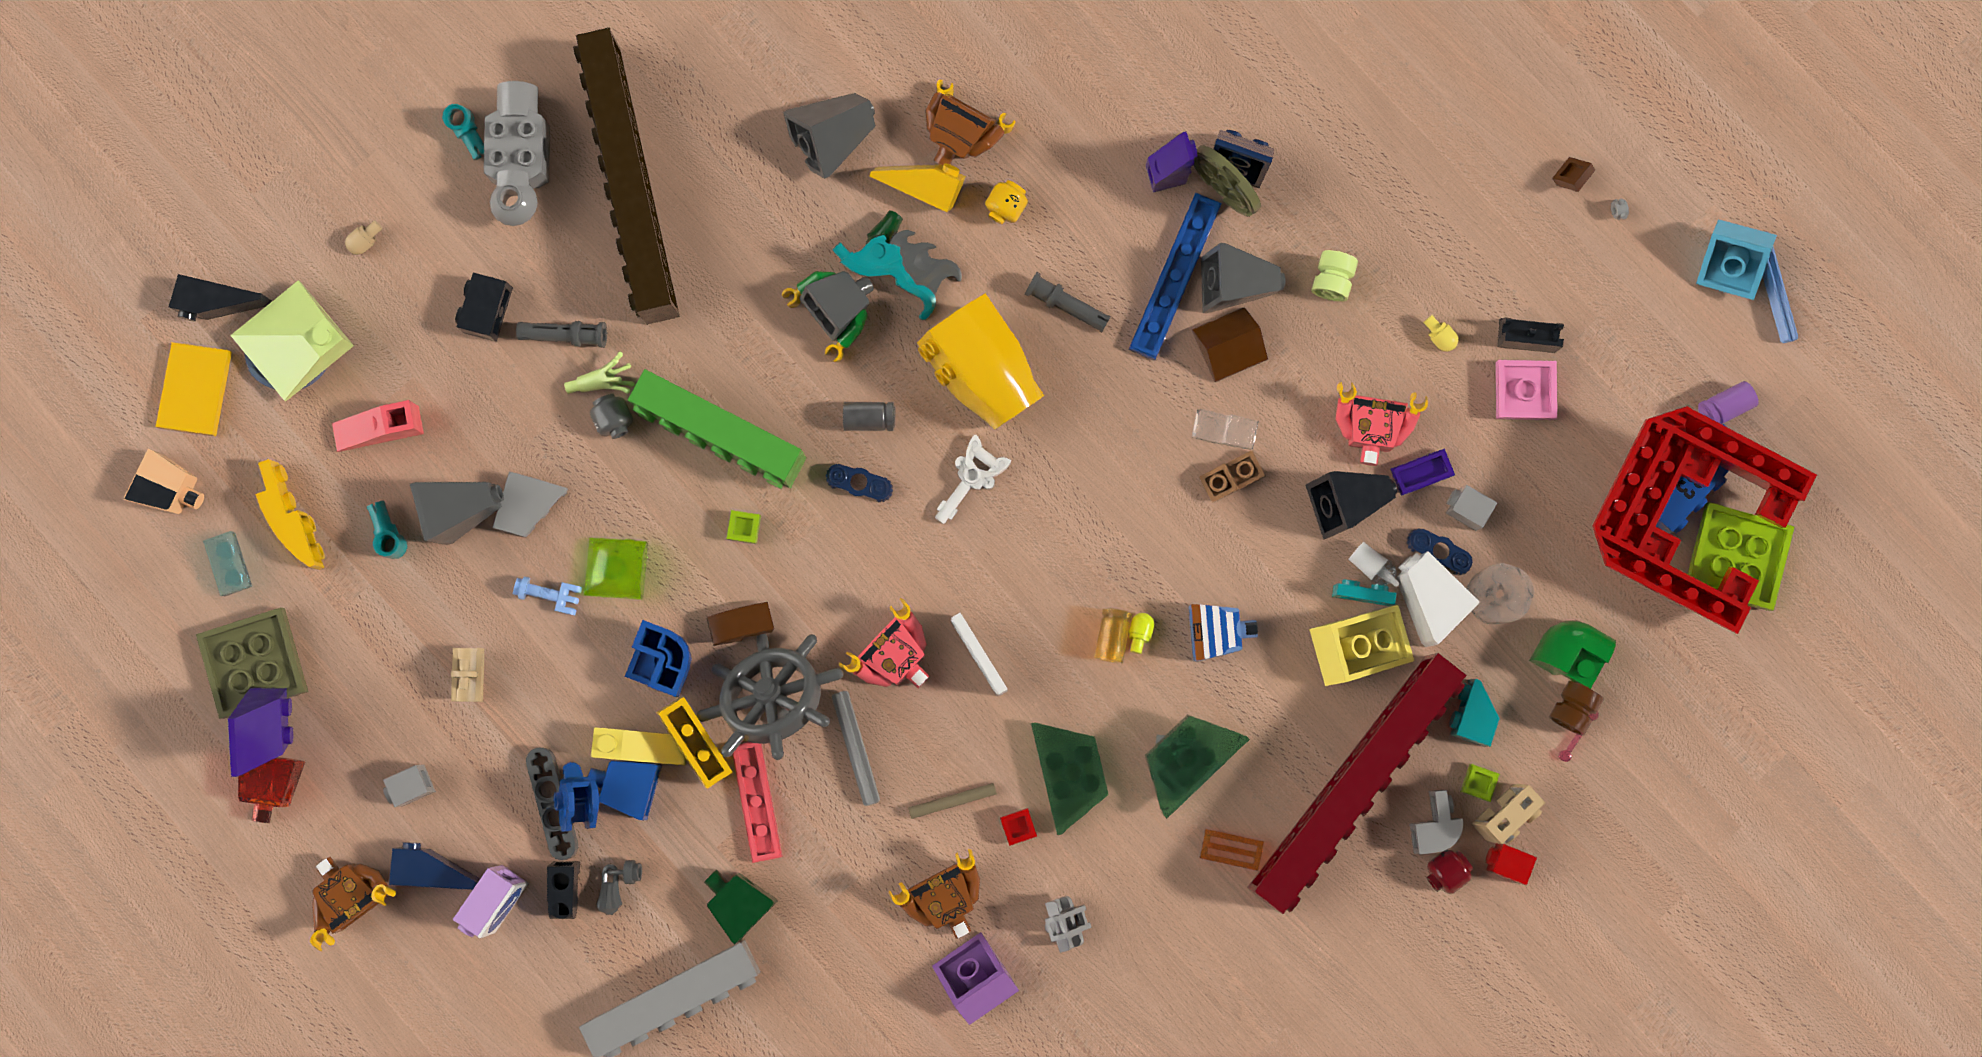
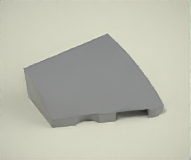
M509 471L503 491L504 500L501 502L502 507L497 511L493 528L527 537L535 529L536 523L546 517L550 512L549 509L558 499L567 494L568 489Z

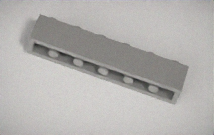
M744 940L584 1023L579 1029L593 1057H614L622 1052L620 1047L626 1043L631 1042L633 1047L648 1039L647 1033L658 1028L659 1032H662L676 1024L674 1018L682 1014L689 1018L703 1010L701 1004L709 1000L716 1004L730 996L728 990L736 986L742 990L756 983L754 977L761 971Z

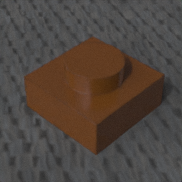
M1569 157L1552 179L1557 186L1579 192L1595 172V169L1590 162Z

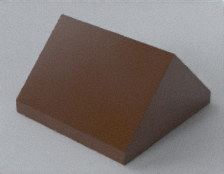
M1245 307L1192 329V333L1214 382L1268 360L1261 328Z

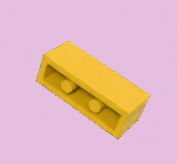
M679 697L656 712L705 788H710L732 773V770L684 697Z

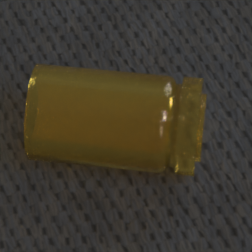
M1103 609L1102 615L1104 617L1100 623L1095 659L1123 663L1130 626L1128 620H1131L1132 614L1119 609Z

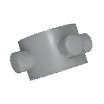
M1615 199L1611 203V212L1615 219L1620 220L1622 218L1624 220L1629 215V207L1626 200Z

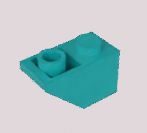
M1469 679L1467 683H1464V688L1458 694V699L1461 700L1458 711H1454L1450 718L1449 727L1452 728L1450 735L1482 747H1491L1500 718L1481 680Z

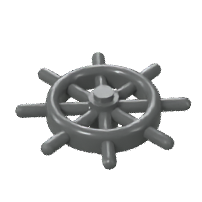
M766 634L757 635L758 652L743 659L732 670L721 664L713 665L712 673L725 680L720 692L719 705L700 710L697 713V718L699 721L704 722L723 716L725 722L734 732L721 749V754L724 757H730L740 743L745 740L758 744L770 743L772 757L780 760L784 756L783 739L799 731L808 721L821 727H827L830 724L829 717L816 711L821 696V685L841 679L843 677V670L835 668L819 674L815 672L810 662L806 659V656L817 643V637L813 634L808 635L796 651L785 648L769 649L768 636ZM783 667L774 679L772 668ZM796 670L804 676L803 679L787 683ZM761 672L762 679L758 682L751 679ZM742 688L753 693L751 695L738 698ZM803 691L799 702L787 697L788 695ZM753 707L743 721L738 718L737 711ZM765 712L768 724L755 725Z

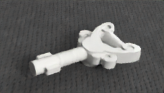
M974 435L967 447L966 457L960 456L955 461L956 468L959 469L958 476L962 481L947 501L943 500L937 508L939 512L935 518L942 524L948 518L952 520L958 512L956 507L970 488L980 490L983 486L987 490L992 489L995 484L993 477L1006 470L1011 460L1005 457L998 459L982 448L979 437ZM974 457L982 461L990 469L985 471L977 468L973 462Z

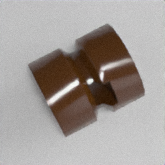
M1568 681L1561 693L1563 702L1555 704L1549 718L1561 727L1584 736L1592 722L1589 717L1590 714L1597 713L1604 698L1580 683Z

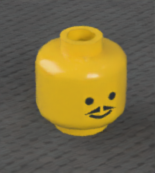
M1007 180L1005 183L998 182L985 201L987 209L991 211L988 216L1001 225L1005 221L1009 223L1016 222L1028 203V199L1025 196L1026 191L1010 180Z

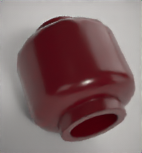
M1447 849L1428 862L1427 869L1430 875L1426 879L1435 891L1438 892L1442 889L1447 894H1453L1470 882V871L1473 868L1459 850L1454 852Z

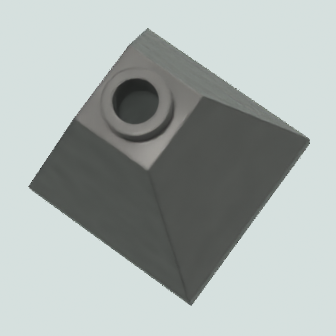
M1219 243L1201 257L1203 313H1211L1268 297L1283 290L1285 287V274L1281 273V267L1229 244Z
M415 482L410 484L424 541L444 545L453 544L501 508V502L504 500L501 487L498 484L489 482Z

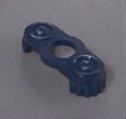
M834 464L830 466L825 475L826 482L832 489L846 490L853 496H866L877 500L878 503L889 500L893 493V485L886 477L871 474L864 468H851L842 464ZM862 474L867 478V485L863 490H855L851 487L850 481L854 475Z
M1420 528L1412 530L1406 538L1408 540L1406 544L1408 549H1411V552L1423 554L1428 551L1433 556L1435 544H1446L1449 548V555L1445 559H1436L1443 566L1454 571V575L1466 574L1472 567L1473 560L1470 553L1454 545L1449 538L1439 537L1428 530Z

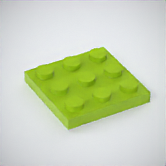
M1708 502L1704 507L1688 575L1718 589L1728 567H1734L1759 580L1748 605L1766 611H1774L1795 526L1787 524L1786 528H1780L1757 515Z

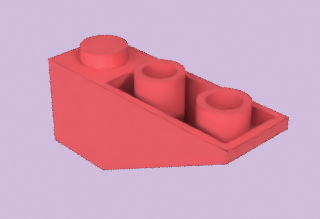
M410 400L379 406L332 423L337 452L424 434L419 406Z

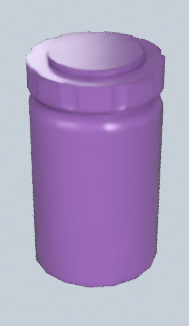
M1743 381L1698 404V411L1710 419L1723 424L1757 407L1759 402L1753 387L1748 382Z

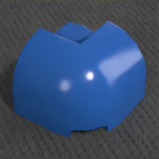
M642 620L631 647L635 649V652L624 677L674 697H679L690 670L692 659L690 648L683 637L675 632Z

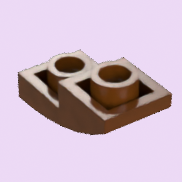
M768 602L743 606L707 617L713 646L739 642L744 637L772 633L774 630Z

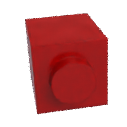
M1496 843L1495 847L1492 846L1486 855L1485 863L1488 864L1486 870L1518 884L1527 885L1537 857L1506 844Z

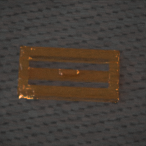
M1205 829L1199 858L1258 871L1264 841ZM1212 836L1257 846L1256 852L1210 842V838ZM1208 848L1253 857L1254 862L1249 863L1207 854Z

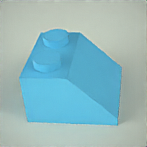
M1718 219L1696 284L1754 300L1777 235Z

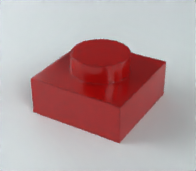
M1028 808L1000 817L1009 846L1037 837Z

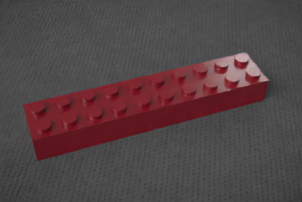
M1439 653L1426 655L1247 888L1277 912L1284 914L1286 910L1288 912L1293 911L1301 900L1298 896L1305 886L1310 888L1319 877L1316 871L1323 862L1328 864L1334 858L1338 851L1335 849L1336 845L1341 839L1347 840L1356 828L1353 824L1359 815L1364 817L1374 805L1372 798L1378 791L1382 793L1392 782L1390 777L1396 767L1401 769L1411 756L1408 751L1414 744L1419 745L1429 733L1426 728L1432 720L1437 722L1447 710V707L1444 706L1450 697L1455 698L1465 686L1462 681L1467 675Z

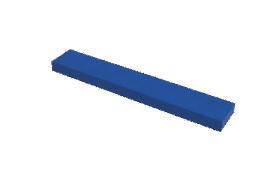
M1195 192L1131 342L1130 351L1154 361L1156 360L1222 203Z

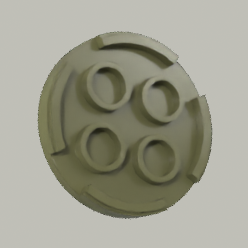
M1200 145L1197 148V157H1194V167L1208 186L1211 184L1214 190L1224 197L1222 199L1223 202L1236 212L1247 217L1255 214L1261 208V202L1247 179L1233 164L1214 149L1205 145Z

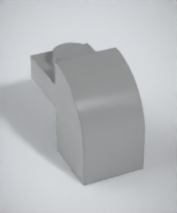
M1447 790L1429 791L1433 821L1410 823L1413 853L1420 855L1442 852L1451 848L1460 838L1463 830V819H1451L1450 813H1454V804L1451 795L1448 796Z

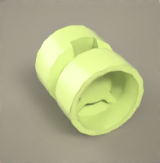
M1323 251L1318 264V269L1321 273L1315 276L1311 289L1312 293L1327 300L1347 301L1352 286L1349 279L1355 275L1358 265L1357 258L1340 251Z

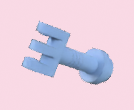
M524 576L523 579H516L513 595H517L518 599L525 600L526 595L557 602L554 611L575 616L577 610L565 606L566 602L578 604L579 598L568 596L569 591L581 593L583 587L562 582L559 591L530 584V577Z

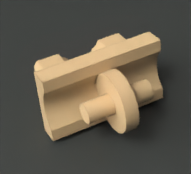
M453 648L451 671L452 702H483L484 648Z

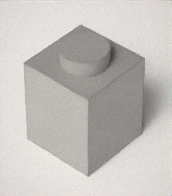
M1466 485L1460 488V490L1455 489L1446 503L1450 505L1446 514L1477 531L1484 527L1497 502Z
M425 765L412 766L383 780L386 786L383 788L384 795L390 804L393 803L394 807H403L436 792Z

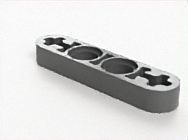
M535 748L528 753L526 766L548 848L555 859L568 860L575 856L579 848L574 825L572 823V831L562 834L564 842H570L571 848L567 849V855H565L563 851L557 850V846L561 844L560 836L556 835L553 837L552 835L554 831H561V827L551 825L548 819L549 813L555 809L554 796L546 798L541 793V786L546 781H552L556 786V792H559L561 777L556 758L550 749ZM538 753L541 756H547L548 761L543 766L545 772L552 771L553 776L537 778V774H543L541 766L534 764V760L538 759Z

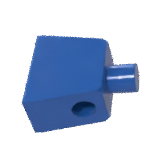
M610 761L607 771L591 768L588 777L591 778V781L596 780L597 787L602 789L600 793L601 803L644 821L648 820L662 765Z

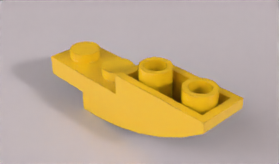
M270 459L259 462L258 465L266 490L255 495L267 523L276 537L297 559L310 568L323 569L322 560L325 559V555L321 545L316 543L313 532H316L314 520L307 513L299 510L294 511L296 501L292 493L287 490L285 482L288 481V476L283 465Z

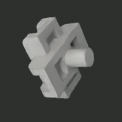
M1069 896L1060 897L1045 903L1049 918L1045 919V930L1049 933L1051 942L1057 941L1059 952H1066L1084 943L1082 931L1091 928V923H1087L1084 913L1086 910L1085 905L1074 907ZM1074 915H1075V917H1076L1078 926L1076 925V922H1075V919H1074Z

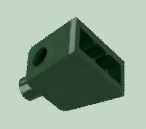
M715 870L704 882L716 894L707 903V907L734 945L778 902L775 897L740 873L728 881L718 870Z

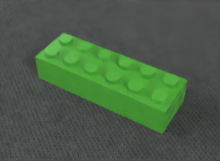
M646 369L642 372L628 398V401L634 406L633 411L638 413L639 417L651 423H654L655 419L658 420V424L663 426V429L678 437L682 432L685 434L684 437L693 445L703 450L706 446L711 447V451L715 453V456L729 463L732 459L736 460V464L741 466L742 470L754 476L758 472L763 474L766 482L779 489H782L783 485L791 489L807 459L802 449Z

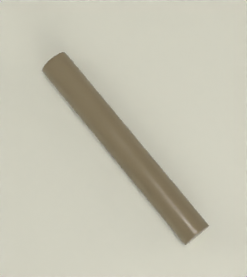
M994 783L912 806L908 809L911 819L993 796L997 793Z

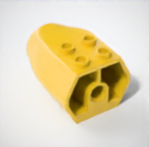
M986 293L935 325L917 342L921 357L926 362H930L936 370L934 374L938 382L942 386H946L962 404L980 416L994 430L1045 396L1033 379L1030 366L1018 340Z

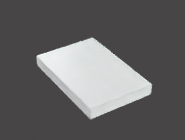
M958 613L951 618L952 625L996 696L1007 692L1006 685L962 614Z

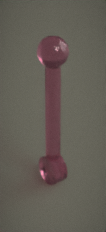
M1598 711L1596 714H1590L1589 717L1592 721L1598 719ZM1576 734L1566 750L1559 752L1558 757L1561 761L1568 762L1571 760V752L1581 739V735Z

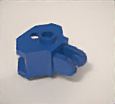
M567 763L563 766V778L560 780L559 792L554 793V806L556 811L559 810L561 831H572V823L584 822L585 829L596 828L600 803L596 780L591 781L590 777H583L581 767L577 763Z

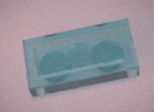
M229 531L203 541L220 596L225 597L253 587L235 532Z

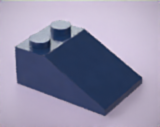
M1220 130L1213 148L1233 164L1251 186L1260 188L1274 155V148L1269 147L1267 142L1259 139L1248 140L1234 130Z

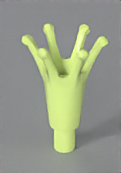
M618 352L617 356L603 367L581 375L576 380L565 382V390L569 394L577 391L587 392L600 389H614L628 394L630 393L629 388L618 385L633 387L635 383L633 381H622L620 376L615 377V375L630 369L631 365L627 363L620 368L612 369L623 356L622 352Z

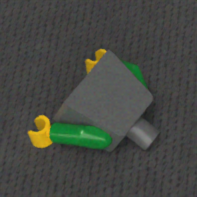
M815 271L799 282L795 290L792 288L784 289L782 297L787 298L794 294V299L787 306L795 308L802 302L832 341L837 339L838 343L836 345L832 344L826 347L825 355H828L831 349L836 348L839 354L833 362H839L844 355L843 349L849 348L863 330L868 317L866 309L870 303L866 295L871 293L874 288L867 277H862L855 282L849 273L845 271L837 274L835 272Z

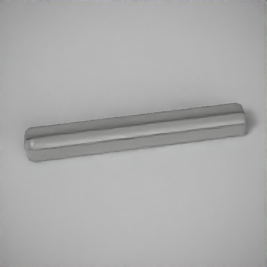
M847 691L835 693L832 695V700L862 802L865 806L878 803L880 797L849 693Z

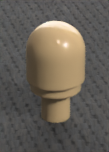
M374 220L367 227L363 225L357 227L346 237L345 246L347 250L355 255L365 253L374 245L376 241L374 236L383 229L381 225Z

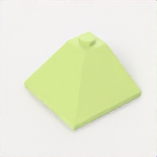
M299 280L230 335L284 401L289 400L354 346Z

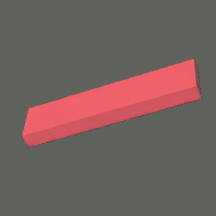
M752 742L740 744L732 755L752 863L783 857L762 744Z

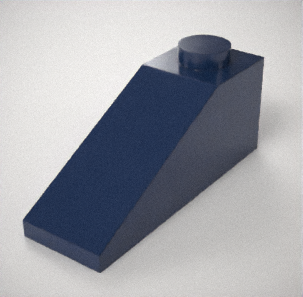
M403 842L402 847L392 848L389 885L473 890L480 880L479 877L435 851L421 848V843Z

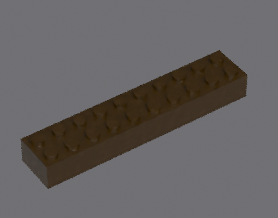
M610 27L577 34L576 40L578 45L573 46L576 61L578 64H581L583 73H579L583 90L587 91L589 100L585 101L586 109L595 125L594 128H591L595 145L599 146L602 154L598 155L597 158L602 173H605L608 181L603 183L607 200H611L612 207L614 208V210L610 211V218L613 227L617 228L620 238H616V245L619 255H623L626 263L625 266H622V272L625 282L629 283L632 293L628 294L631 310L635 311L637 318L641 317L646 325L680 317L620 46Z

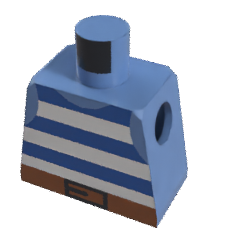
M1191 604L1188 607L1193 662L1241 651L1242 638L1258 637L1257 621H1240L1238 608Z

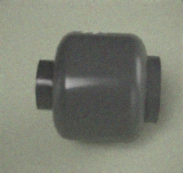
M608 394L593 402L594 407L590 410V416L599 435L611 436L612 439H617L628 433L627 428L632 424L633 416L624 398Z

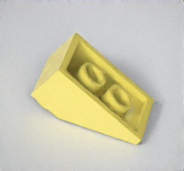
M1399 605L1309 629L1325 686L1349 682L1414 661Z

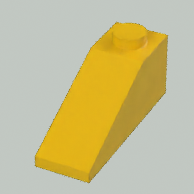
M950 164L880 166L873 169L869 175L882 183L945 212L954 207L966 176L959 173L960 170Z

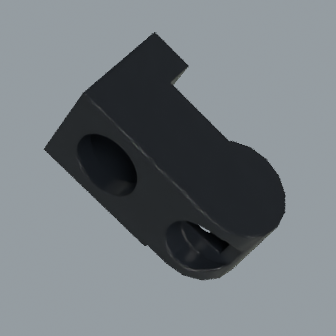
M553 861L547 866V902L550 919L576 918L580 861Z

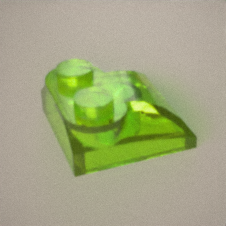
M589 538L584 596L643 600L648 542L635 541L633 539Z

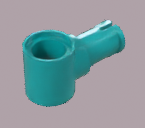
M459 104L448 105L442 114L444 124L453 130L458 139H462L473 160L480 159L482 157L481 154L484 155V142L476 131L478 127L474 122L473 113ZM462 111L464 113V121L461 125L455 126L453 116L456 112Z
M385 501L375 502V506L373 504L368 505L366 508L369 511L375 529L373 531V549L377 554L390 559L402 557L407 550V541L398 533L396 525L392 524ZM394 538L395 547L390 552H387L385 550V543L388 539Z

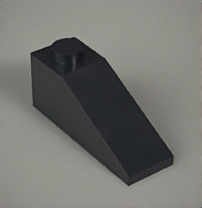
M178 274L168 307L178 312L177 317L195 322L196 318L210 320L263 308L270 304L272 300L261 293Z

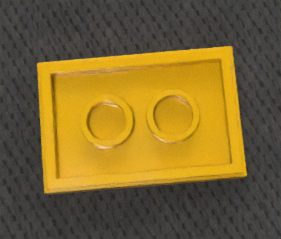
M171 342L155 427L216 436L232 352L224 349Z

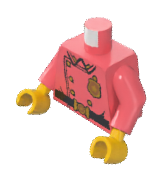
M1342 382L1337 384V391L1341 398L1338 399L1336 422L1343 437L1348 439L1349 446L1362 448L1360 463L1364 465L1377 466L1379 451L1390 452L1394 447L1401 446L1413 432L1421 415L1420 412L1428 407L1427 396H1425L1423 403H1414L1417 396L1416 392L1410 395L1411 407L1407 408L1408 403L1356 395L1357 390L1353 382H1351V389L1348 392H1342Z
M900 598V601L903 603L901 610L895 611L890 606V611L895 618L858 657L851 652H846L851 657V663L845 666L839 662L841 668L847 672H852L868 684L888 687L893 683L898 686L905 678L917 688L924 684L930 675L918 664L926 656L923 651L926 649L927 643L922 625L910 611V606L903 598Z

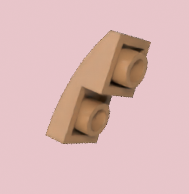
M1253 450L1201 475L1199 478L1213 503L1266 477Z

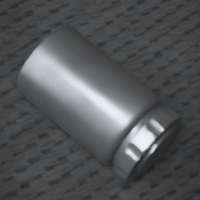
M844 402V431H885V429L887 431H894L896 417L894 402H888L887 404L884 402Z

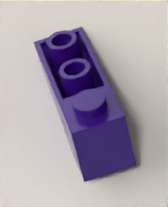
M1187 131L1182 132L1148 157L1146 169L1153 193L1187 183L1189 174L1192 173L1191 168L1194 166V157H1197L1195 142L1193 139L1189 140Z

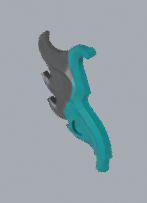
M902 230L896 233L889 243L885 242L886 237L884 235L873 238L860 251L855 253L849 252L841 242L832 249L841 259L840 263L858 275L867 277L893 276L897 286L923 301L924 310L919 315L920 320H926L934 311L936 306L935 294L941 282L949 276H954L958 282H961L962 278L961 270L956 263L948 259L938 260L929 256L928 250L936 248L934 244L928 242L908 243L907 238L915 235V232L910 230Z

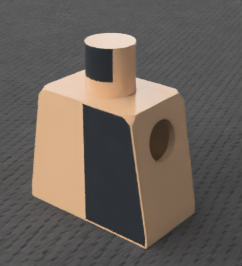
M148 449L123 499L139 505L180 514L185 505L198 509L203 503L204 494L193 489L197 482L195 475L167 456Z

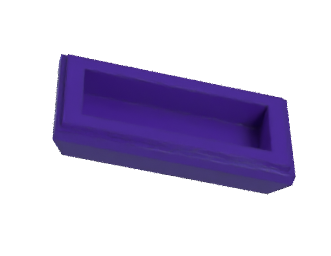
M1445 448L1390 469L1401 496L1455 476Z

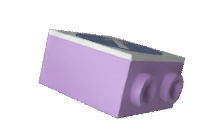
M503 865L488 868L453 918L455 922L460 924L458 929L470 937L476 935L479 938L494 934L529 883Z

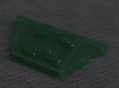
M1187 714L1145 754L1161 814L1166 819L1172 815L1250 739L1244 734Z
M1034 722L1031 723L1053 821L1057 835H1061L1109 795L1095 736Z

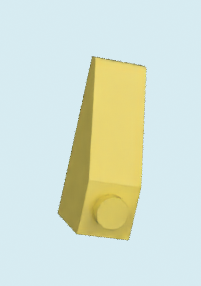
M594 727L591 757L674 765L686 764L685 756L670 734Z

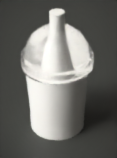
M1362 542L1348 559L1373 584L1386 586L1391 583L1395 587L1400 584L1395 579L1396 568L1392 561L1383 557L1365 542Z

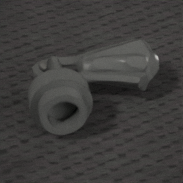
M626 860L623 870H618L613 864H608L603 868L602 886L596 903L599 911L606 915H613L618 911V908L622 906L618 886L619 875H623L625 884H635L636 881H641V863H636L635 860ZM607 873L613 875V882H607Z

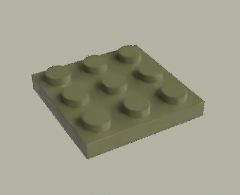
M280 607L196 634L219 719L228 718L250 688H287V698L308 692L285 608Z

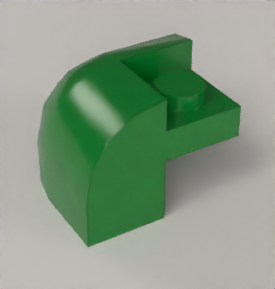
M1578 620L1563 621L1546 631L1529 661L1553 675H1563L1591 689L1604 664L1609 663L1616 647V640Z

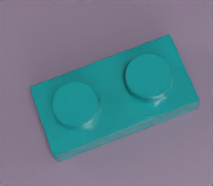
M1343 579L1342 584L1337 583L1333 586L1332 597L1388 607L1395 605L1397 593L1389 592L1388 586L1371 584V588L1359 587V581Z

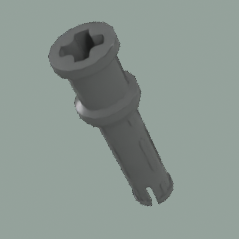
M1036 272L1024 295H1032L1045 302L1046 307L1054 308L1055 306L1096 328L1099 332H1103L1111 317L1110 315H1106L1064 292L1062 285L1059 283L1054 285L1043 279L1039 272Z
M575 321L572 324L566 325L518 322L516 336L518 340L571 342L572 345L580 347L582 344H595L599 348H605L607 343V325L605 322H599L598 325L582 324L581 321Z

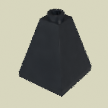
M1332 471L1305 485L1323 540L1353 528L1395 499L1397 494L1396 484L1389 478V475Z

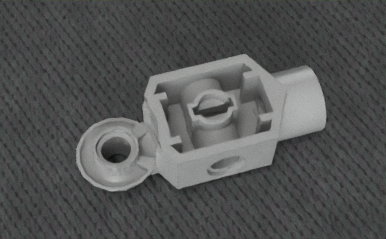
M507 81L497 85V111L485 116L484 174L492 183L497 185L490 199L492 214L504 225L516 226L530 220L536 212L538 202L533 189L540 188L549 183L550 126L543 116L538 114V87L527 82ZM518 196V200L514 205L506 206L508 198Z

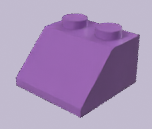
M981 932L932 966L954 1007L969 1025L1019 991L1008 971Z

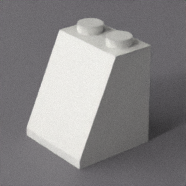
M1428 551L1421 555L1415 553L1413 556H1409L1398 567L1402 572L1396 577V580L1400 582L1399 588L1420 641L1425 647L1438 645L1480 603Z

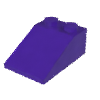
M250 688L229 716L228 732L231 777H238L283 755L288 745L292 744L293 727L288 726V716H291L292 700L287 698V688Z

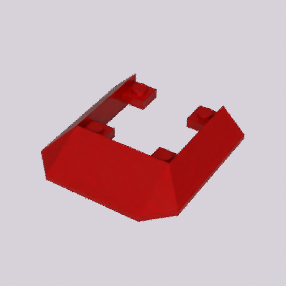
M1688 406L1645 419L1592 525L1604 564L1621 575L1738 634L1751 609L1748 603L1759 580L1734 567H1728L1718 589H1715L1669 564L1681 539L1656 527V524L1680 476L1701 487H1708L1718 466H1721L1766 490L1755 515L1780 528H1786L1798 502L1805 501L1817 474Z

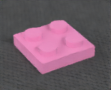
M1498 360L1496 362V419H1557V361Z

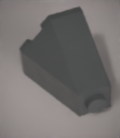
M856 93L788 109L783 112L789 136L795 147L800 146L803 153L808 156L805 159V163L810 171L824 179L831 176L876 126L873 117L875 110L871 101Z

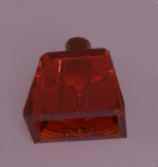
M277 757L238 776L239 802L254 804L251 821L270 823L273 807H289L305 761Z

